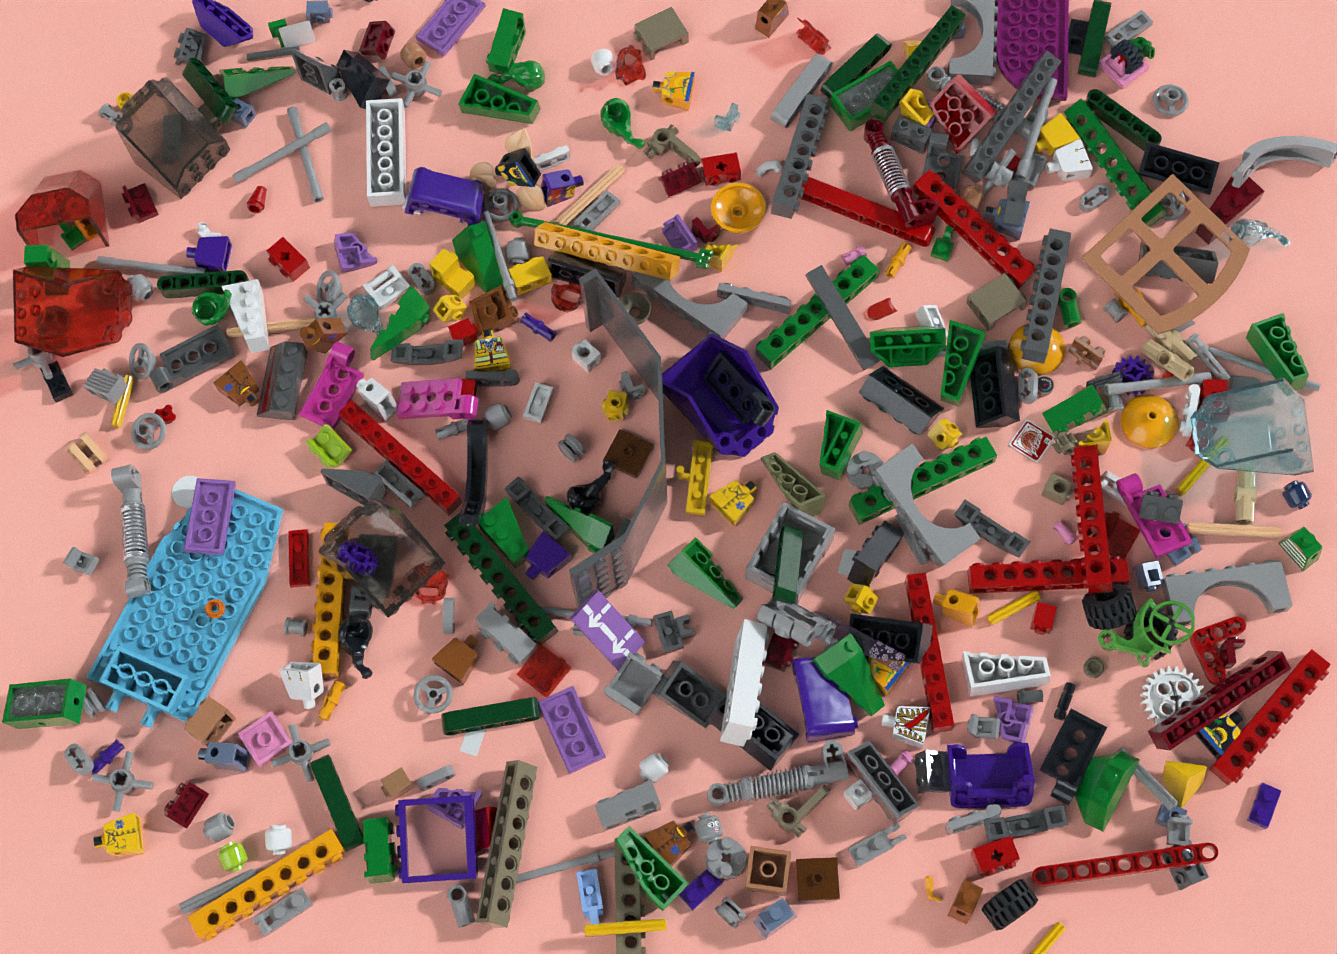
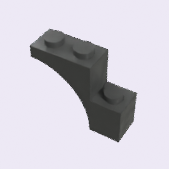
M1014 177L1008 183L1002 224L1022 226L1029 183L1025 182L1023 178Z

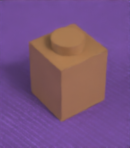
M402 767L381 779L383 786L380 788L386 798L390 796L393 801L414 789Z

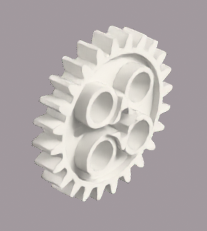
M1167 666L1165 672L1160 668L1157 670V673L1153 672L1150 674L1152 678L1148 677L1145 679L1148 685L1141 687L1146 692L1140 694L1141 697L1145 698L1140 704L1147 706L1143 712L1150 713L1147 719H1155L1153 725L1162 722L1180 710L1182 703L1187 705L1204 694L1199 691L1203 686L1196 685L1199 679H1191L1193 673L1185 675V668L1179 672L1178 666L1172 670L1170 666ZM1178 683L1184 686V692L1178 690ZM1158 686H1162L1165 689L1164 695L1158 691ZM1162 705L1168 708V715L1163 713Z

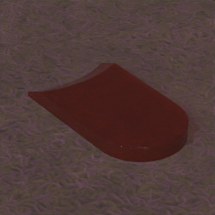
M890 297L871 305L867 310V315L872 320H879L898 310L892 305Z

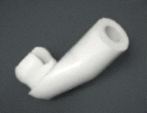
M778 160L766 161L755 170V173L759 177L771 169L778 173L783 169V166Z

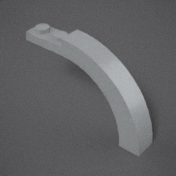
M1280 136L1261 140L1252 144L1244 151L1239 168L1236 167L1233 171L1232 178L1234 180L1232 186L1240 188L1257 168L1275 161H1305L1330 168L1337 158V144L1304 136Z

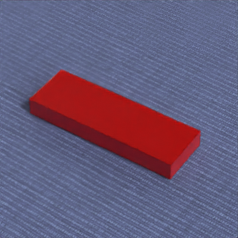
M308 529L288 531L290 587L310 586Z

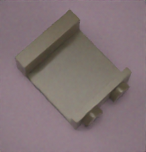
M672 6L634 24V38L637 42L640 41L644 54L648 55L651 61L655 59L654 51L677 40L681 42L682 46L689 43V33Z
M1004 273L969 294L966 304L986 330L990 331L994 328L996 321L1017 308L1021 311L1024 310L1027 299L1024 293L1019 292L1015 287L1013 279L1008 278Z

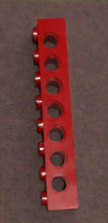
M929 169L914 183L912 187L913 193L921 200L929 198L935 200L938 203L937 215L948 226L952 227L1001 275L1005 273L1008 278H1012L1018 290L1034 275L1037 270L1030 260H1026L1017 248L1012 247L1003 235H999L989 222L984 221L978 211L969 207L966 200L959 197L951 186L946 185L937 173ZM931 189H936L939 193H934ZM945 201H948V202H950L952 205H951V206L946 205L944 202H945ZM958 214H963L965 218H960ZM971 226L977 227L978 231L973 230ZM984 239H989L992 243H987ZM998 251H1002L1005 256L999 255ZM1011 264H1016L1018 268H1013Z
M351 400L338 412L341 421L420 489L424 495L448 516L462 504L461 497L456 491L355 402Z
M1097 445L1073 447L1074 455H1070L1072 467L1075 466L1076 471L1072 472L1073 483H1077V488L1074 489L1075 500H1079V505H1076V515L1081 517V522L1077 523L1078 534H1082L1083 540H1079L1080 552L1084 551L1085 556L1081 557L1082 569H1086V575H1083L1084 587H1088L1089 594L1113 592ZM1087 500H1093L1091 503H1086ZM1094 517L1095 519L1088 520L1087 518ZM1091 534L1097 535L1095 537H1089V535ZM1095 551H1096V552H1099V553L1096 554V555L1090 554V553L1095 552ZM1094 569H1100V570H1101V571H1099V572H1097V573L1092 572Z
M1111 557L1112 584L1127 586L1129 583L1127 559ZM1080 558L1063 562L1061 559H1054L1050 562L1034 560L1031 563H1023L1022 561H1014L1011 564L994 562L992 565L974 563L969 566L967 571L969 594L1088 589L1083 584L1084 574L1082 570L1086 569H1082ZM1094 569L1092 572L1097 573V572H1099V571H1101V570H1100V569ZM1063 571H1069L1072 574V576H1065L1063 574ZM1029 572L1033 578L1028 579L1023 573ZM1043 572H1050L1052 574V577H1045ZM1010 573L1013 579H1006L1004 574ZM991 574L994 579L987 580L984 575Z
M926 572L906 575L904 583L911 621L933 625L930 646L919 663L927 707H930L929 719L932 733L952 731L954 720Z
M1311 649L1209 770L1228 786L1232 782L1237 783L1244 775L1242 770L1245 767L1249 769L1256 761L1254 756L1257 752L1262 754L1268 747L1266 743L1270 737L1274 739L1281 730L1278 727L1282 723L1286 725L1293 717L1291 714L1293 709L1298 710L1305 703L1304 696L1306 694L1310 696L1317 688L1315 683L1318 680L1323 681L1330 673L1327 669L1331 664ZM1304 671L1310 672L1312 679L1307 678ZM1292 685L1297 686L1300 689V693H1296ZM1280 700L1286 701L1288 708L1283 707ZM1268 714L1273 715L1276 722H1271L1268 719ZM1255 730H1262L1264 737L1258 736ZM1243 743L1250 745L1251 752L1244 749ZM1231 758L1237 759L1239 766H1234L1231 763Z

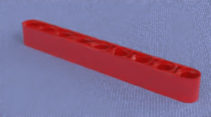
M809 176L807 184L802 186L804 188L802 200L919 246L927 247L934 235L935 227L931 224L908 229L905 227L898 211Z
M1206 842L1040 866L1033 871L1032 881L1038 887H1049L1209 864L1217 858L1218 848L1215 844ZM1204 848H1210L1213 851L1214 856L1212 858H1206L1203 855L1202 850ZM1183 851H1189L1192 854L1193 859L1191 861H1185L1183 860L1181 853ZM1168 854L1172 862L1164 864L1161 862L1160 856ZM1147 857L1150 859L1151 865L1143 867L1139 859ZM1119 861H1128L1130 868L1122 870L1119 867ZM1106 863L1109 866V872L1101 873L1098 870V865ZM1079 866L1087 867L1088 875L1080 876L1077 873V868ZM1058 869H1065L1068 877L1066 879H1059L1056 871ZM1038 872H1044L1047 875V880L1039 882L1036 880L1035 875Z

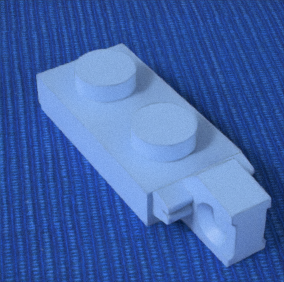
M597 868L576 872L585 919L590 918L591 924H598V916L603 915V904Z

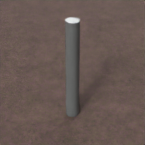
M300 47L248 53L246 56L247 60L250 61L291 55L292 48L300 51Z

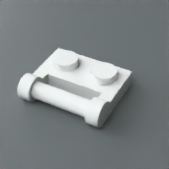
M393 265L387 267L388 270L369 283L366 282L362 285L365 292L369 294L381 310L404 295L410 287ZM391 276H394L392 279L384 283L382 286H380L376 290H373V288L381 284L383 281H385Z

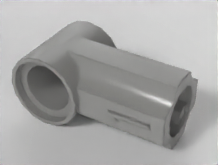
M460 885L450 887L447 895L458 928L475 923L467 891ZM455 890H462L463 896L460 900H453L452 895Z

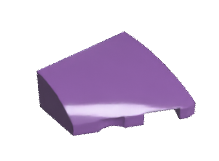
M353 232L335 234L334 246L341 273L360 270L377 264V258L372 257L368 253L367 247L359 242L358 237Z
M994 696L993 700L997 710V718L1001 720L1000 732L1002 739L1011 743H1025L1034 709L1033 706Z
M438 788L432 797L474 795V807H476L482 792L480 790L465 792L463 789L448 790L447 788ZM464 802L427 805L428 811L460 829H463L465 826Z

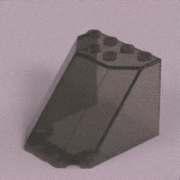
M167 77L161 78L160 81L155 79L148 80L123 105L121 110L123 116L117 121L115 126L134 163L180 199L188 195L191 189L201 182L204 176L210 170H213L216 164L226 157L230 151V147L223 136Z
M377 499L369 501L364 507L358 506L354 508L325 535V544L318 550V553L381 614L388 618L396 614L404 602L412 599L414 593L419 588L424 587L428 579L439 573L445 564V561L403 512ZM346 541L352 543V541H355V543H361L363 547H369L375 553L374 556L378 557L377 561L379 562L374 573H370V575L354 573L353 569H350L348 565L341 562L342 560L337 559L338 555L336 552L341 543Z

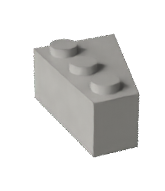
M491 601L475 618L480 630L479 634L486 640L490 638L494 642L493 646L498 651H505L508 654L507 658L516 665L518 663L523 667L538 651L537 644L519 627L517 628L509 621V617L503 616L497 611L496 605Z
M652 780L622 791L610 799L609 797L601 799L595 805L604 832L661 810L660 801Z

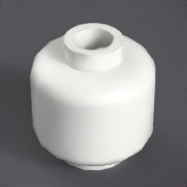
M599 49L591 56L593 68L599 75H609L616 68V61L612 52L608 49Z
M653 752L639 763L641 769L639 774L645 781L652 780L653 783H656L669 771V763L661 753L656 754Z
M286 824L271 825L270 829L265 831L266 849L273 851V855L285 854V850L292 847L291 829L287 828Z

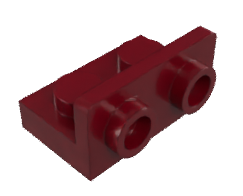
M386 20L369 22L359 52L362 55L377 54L382 60H385L395 34V29Z
M686 161L677 165L679 169L672 171L670 168L661 172L662 176L658 179L662 182L668 197L702 183L694 162L688 164Z
M145 183L131 189H127L126 185L122 186L124 190L122 197L126 204H130L128 211L132 218H136L138 223L159 215Z
M774 630L767 648L765 661H762V664L784 672L786 667L790 668L794 656H791L793 649L797 650L799 642L792 638L781 637Z
M190 781L180 783L175 791L176 797L173 801L170 800L164 808V811H166L165 817L186 829L209 796V793Z

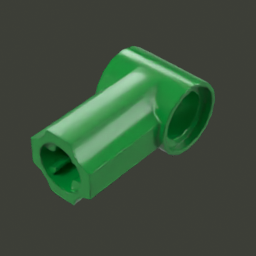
M1072 288L1062 289L1057 303L1061 310L1064 326L1068 328L1081 324L1076 303L1077 295ZM1063 296L1069 297L1071 301H1065Z

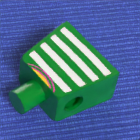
M1304 526L1293 531L1278 543L1303 572L1319 560L1323 549L1314 534L1310 533Z

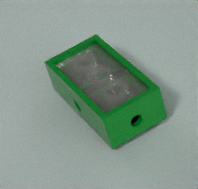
M891 60L831 94L830 106L849 131L875 118L869 114L872 101L898 71Z
M71 678L9 684L2 723L16 729L80 724L87 685Z

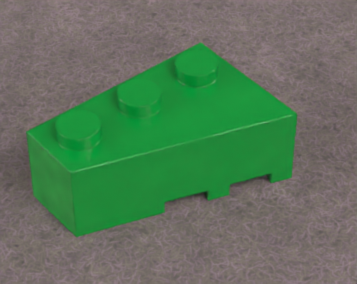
M503 8L491 51L486 58V64H488L490 72L502 75L504 71L515 63L526 35L523 13Z
M1092 384L1046 410L1042 415L1056 436L1061 432L1066 431L1068 433L1069 430L1104 415L1108 411Z
M826 410L824 437L819 463L823 475L840 480L863 434L861 422Z
M506 496L485 513L484 517H481L478 526L512 566L517 569L527 561L526 556L529 553V549Z
M388 817L363 820V842L366 851L364 861H366L367 871H364V878L370 884L395 881V875H398L397 863H394L393 855L396 854V844L392 842V834H395L394 822H391Z

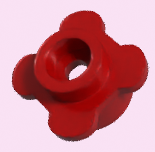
M166 405L162 409H156L154 414L159 415L164 420L165 424H170L176 419L171 405Z

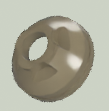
M632 292L625 294L619 300L628 313L632 309L640 311L639 316L632 317L637 325L644 323L649 318L651 303L645 295Z

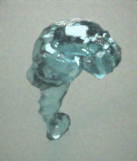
M1243 218L1234 222L1230 228L1248 247L1256 245L1265 238H1276L1285 247L1290 245V240L1286 236L1259 220Z
M358 294L350 300L347 306V314L349 320L352 321V325L358 327V329L372 331L378 336L384 327L380 323L378 305L375 298L369 294Z

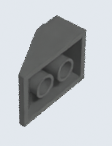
M292 48L291 54L300 79L330 95L332 93L329 88L330 81L335 78L342 79L339 69L333 64L325 63L320 57H314Z
M323 468L320 471L328 486L374 512L387 494L384 487L385 484L381 480L382 478L374 472L370 474L362 470Z
M675 660L672 661L652 692L653 695L704 728L709 724L708 720L713 709L727 696V694L682 661Z

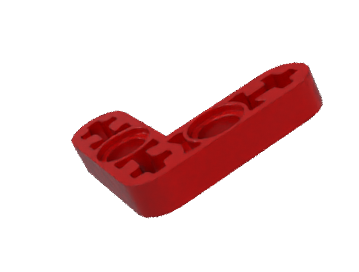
M1231 617L1198 629L1190 637L1193 650L1207 680L1212 685L1219 684L1227 677L1226 670L1214 644L1225 641L1229 637L1241 635L1246 629V622L1241 617ZM1234 622L1236 625L1240 624V628L1238 630L1237 628L1230 629L1228 632L1227 628L1231 627L1234 624ZM1220 628L1223 631V637L1218 638L1214 636L1213 629ZM1207 634L1209 636L1208 638H1205L1202 643L1200 641L1195 640L1198 637V635L1200 638L1206 636ZM1206 652L1211 653L1214 658L1213 661H1205L1203 654ZM1214 664H1217V666H1215L1214 669H1213V667L1210 668V669H1208V667H1211V666H1213ZM1215 672H1216L1217 674H1219V673L1221 674L1219 680H1218L1217 677H1214V678H1213L1212 675H1213Z

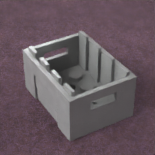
M783 502L746 566V580L773 593L781 529L783 525L803 530L797 594L794 603L799 604L812 574L821 558L825 557L833 543L835 528Z

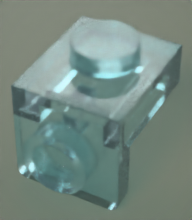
M731 103L726 117L715 115L714 126L723 131H731L734 123H738L741 115L738 112L739 105Z

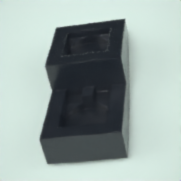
M1071 19L1068 32V53L1082 56L1089 22Z
M58 361L48 364L53 375L51 379H46L42 368H40L56 403L73 395Z

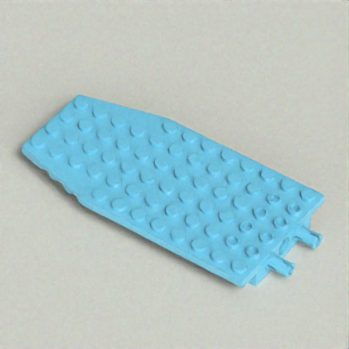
M235 489L224 556L185 553L184 546L192 507L187 510L182 520L173 526V530L162 538L146 567L147 578L151 585V593L146 596L129 598L86 677L88 680L113 691L107 705H105L106 709L117 713L124 697H129L147 705L148 709L140 724L148 728H152L156 717L161 712L183 722H186L190 716L197 712L198 705L207 698L265 588L284 512L282 508ZM213 599L221 600L225 605L224 614L217 619L208 617L205 612L206 604ZM214 607L212 612H217L219 607Z

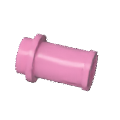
M856 246V249L843 254L842 258L844 263L849 265L854 259H859L863 255L867 256L863 246Z
M1063 520L1053 527L1064 539V544L1071 545L1078 539L1077 533L1072 532Z
M901 751L900 756L889 766L897 776L908 764H912L914 758L908 751Z

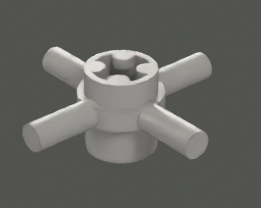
M425 61L420 71H410L407 76L395 72L392 73L391 79L406 84L408 93L403 101L405 108L409 107L414 96H422L425 92L438 97L441 96L442 90L427 85L425 76L431 67L430 62Z
M1013 149L1008 151L1001 162L994 161L985 173V177L989 180L981 189L984 197L994 184L1004 188L1011 180L1013 172L1006 167L1016 154Z
M342 292L332 304L328 302L319 304L309 295L304 297V301L315 310L314 315L316 319L337 318L336 309L348 296Z
M32 333L29 335L32 343L27 349L29 357L13 363L15 370H19L33 364L39 369L42 368L46 379H51L53 375L48 364L53 362V355L67 350L69 347L64 342L49 348L39 341L36 333Z
M291 724L288 728L293 742L289 746V753L271 760L272 765L277 767L292 761L302 766L306 781L311 782L314 780V776L309 762L312 760L314 752L331 746L330 740L327 738L310 745L308 742L301 740L296 724ZM303 747V750L306 753L304 755L298 756L297 758L296 755L300 754V751L298 749Z
M126 751L122 769L113 771L110 776L94 774L92 778L93 782L111 784L112 789L116 792L112 808L114 812H120L124 794L131 792L134 787L152 790L154 782L136 780L135 776L130 772L134 756L133 752ZM125 777H127L123 786L118 784L119 780L124 781Z

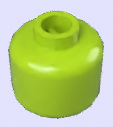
M235 841L220 847L221 851L218 852V858L225 871L232 870L235 873L243 869V864L248 861L243 845Z

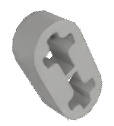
M384 66L377 68L390 79L385 89L388 97L397 95L395 85Z
M1105 184L1097 185L1081 197L1079 208L1086 213L1094 211L1108 201L1111 189ZM1099 191L1101 193L1105 192V196L1103 194L1098 196ZM1091 200H1093L1092 203H1091V205H1089V204L1085 205V204H1084L1085 201H1086V202H1090Z
M412 264L408 269L411 280L422 294H433L436 290L433 278L422 264ZM414 271H420L421 277H419L416 273L414 274ZM425 281L430 285V288L424 287L423 282Z
M1025 368L1020 372L1018 378V398L1025 404H1032L1038 396V375L1031 368Z
M444 598L443 633L454 634L455 598Z
M75 743L67 747L64 756L72 769L81 776L90 774L94 763L85 749Z
M447 765L417 780L421 791H426L456 776L452 765Z

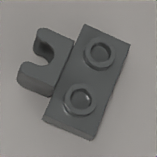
M671 610L653 616L665 654L684 649L682 640L695 635L693 628L685 629L683 627L690 622L689 615L674 618Z

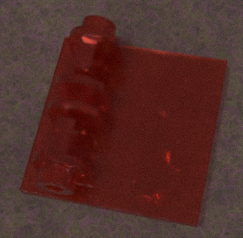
M797 18L804 26L803 29L800 28L796 32L799 39L806 45H809V48L814 50L816 54L824 55L826 47L831 49L828 44L829 40L818 29L816 30L806 19L802 21Z
M1106 511L1105 522L1109 555L1125 559L1139 535L1140 529L1120 519L1118 512L1113 511L1109 513Z
M541 644L516 675L547 698L572 667L562 657H557Z

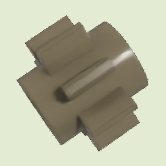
M1065 431L1054 437L1056 443L1052 444L1058 454L1068 455L1074 451V444L1078 441L1072 433L1067 434Z

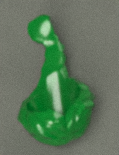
M528 60L513 63L502 75L497 77L492 74L487 79L495 83H505L513 79L526 90L534 91L545 83V73L538 62Z
M612 98L606 101L600 110L603 126L609 133L622 137L627 144L642 149L645 146V141L633 138L630 129L631 112L629 105L620 98Z
M225 289L224 295L213 292L200 294L192 304V314L195 316V319L205 326L214 325L224 319L229 311L232 293Z

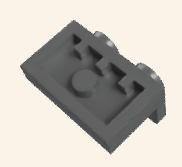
M186 27L185 32H181L178 38L180 47H176L173 56L176 58L175 65H179L180 62L187 64L189 58L200 60L207 34Z
M900 115L892 128L890 140L923 154L932 129Z
M924 750L915 754L914 764L916 767L918 794L949 792L946 752Z
M1189 851L1181 853L1183 860L1191 861L1193 859ZM1162 854L1165 863L1170 864L1172 862L1170 855ZM1203 864L1169 869L1179 890L1209 878Z

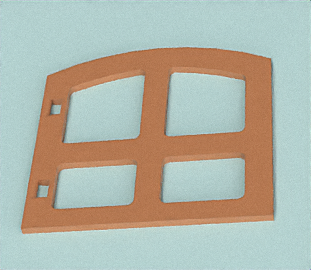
M1172 174L1086 252L1081 259L1159 335L1190 322L1215 304L1237 278L1245 264L1250 248ZM1182 191L1190 198L1188 202L1179 196ZM1167 194H1172L1189 210L1190 214L1164 238H1159L1141 218ZM1201 224L1231 252L1225 266L1211 285L1206 284L1173 251L1182 240ZM1131 230L1149 247L1150 251L1124 275H1119L1101 255L1122 235ZM1225 232L1233 240L1228 243L1221 234ZM1160 261H1163L1197 294V298L1188 304L1165 315H1159L1133 289V285Z

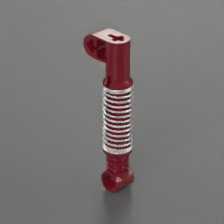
M876 119L868 120L864 129V141L869 144L872 150V159L885 185L889 198L896 204L905 227L912 229L934 223L938 212V203L930 198L914 201L912 188L896 156L895 150L886 140L883 124Z

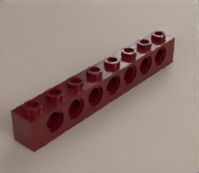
M1283 651L1265 652L1148 730L1156 749L1172 750L1289 671L1291 668Z

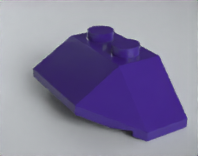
M192 0L200 27L223 47L253 39V27L229 7L213 0Z

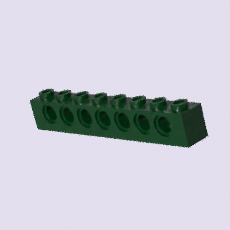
M952 5L872 101L869 114L883 123L887 121L900 105L899 101L909 88L913 89L963 27L966 18L964 12Z
M458 513L444 524L447 529L445 534L451 541L456 540L459 544L456 548L463 556L465 554L469 556L470 560L468 563L474 570L478 568L481 571V579L486 585L490 583L494 587L491 590L497 599L502 597L506 602L503 604L505 609L510 614L512 612L515 613L517 616L515 621L521 628L526 627L529 631L526 635L534 642L537 641L541 646L559 630L475 526L459 524L460 513ZM463 533H469L466 539H460ZM475 547H480V551L477 554H472V550ZM492 561V565L489 568H483L485 562ZM499 575H503V581L500 583H496V577ZM516 590V593L513 597H507L508 591ZM526 604V611L519 612V607ZM539 619V624L536 627L530 626L532 620Z

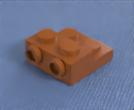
M502 286L469 301L479 334L481 335L484 330H495L497 328L502 330L518 322L516 318L519 316L518 310L515 306H512L508 293Z

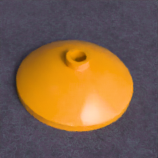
M732 183L722 187L716 192L711 202L713 220L720 228L730 233L741 234L752 231L763 221L766 212V204L762 194L755 187L745 183Z
M1025 325L1019 327L1013 333L1009 342V350L1012 351L1015 366L1021 371L1025 368H1031L1037 375H1046L1055 371L1063 362L1066 351L1065 342L1060 333L1052 328L1048 353L1044 364L1022 359L1023 351H1020L1022 340H1026V336L1023 335Z
M1150 394L1140 395L1131 399L1125 405L1120 419L1121 428L1125 436L1135 445L1148 449L1160 448L1168 444L1176 435L1179 425L1178 415L1174 407L1164 398ZM1152 414L1155 416V418L1152 419L1149 417V415Z

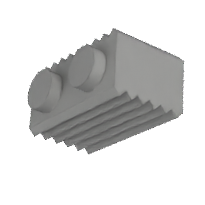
M94 368V371L89 374V377L83 383V387L92 395L115 405L128 388V385L124 382V377L117 373L113 375L105 368L102 370Z

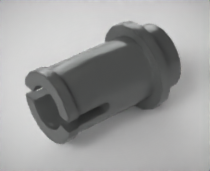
M1021 689V691H1017V701L1022 704L1043 702V691H1025Z

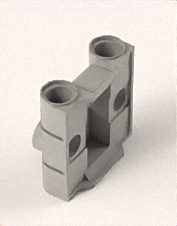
M770 599L767 604H762L757 614V620L774 628L777 635L784 638H792L806 647L810 646L815 638L828 643L832 639L836 624L796 603L790 605Z

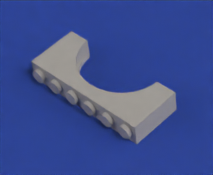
M951 0L952 6L963 9L973 16L979 25L981 40L970 53L961 57L950 58L948 77L951 76L953 79L960 74L969 84L991 85L992 78L996 77V67H993V63H996L997 52H993V49L997 45V37H994V32H997V21H994V17H997L998 6H995V2L998 0Z
M639 272L632 274V282L637 289L647 292L650 298L660 301L666 309L673 310L679 318L689 321L698 331L702 330L707 336L712 333L725 339L748 311V303L734 293L727 299L715 304H699L682 297L673 288L669 280Z
M912 443L872 471V478L878 486L883 488L886 499L890 502L892 501L896 506L897 514L906 520L909 531L916 534L919 539V545L929 552V558L932 563L942 567L981 538L970 523L959 528H943L933 524L920 513L912 497L911 479L915 468L923 460V457Z
M1267 560L1257 565L1251 562L1244 564L1242 567L1230 565L1221 570L1209 568L1205 572L1199 573L1194 570L1186 572L1185 575L1172 573L1164 578L1165 583L1162 584L1165 601H1179L1188 606L1193 615L1197 599L1206 591L1220 586H1236L1252 592L1263 602L1268 614L1288 612L1293 606L1281 561ZM1166 606L1168 615L1173 617L1179 606ZM1185 609L1182 610L1176 621L1171 620L1182 626L1191 625L1192 622L1189 613Z

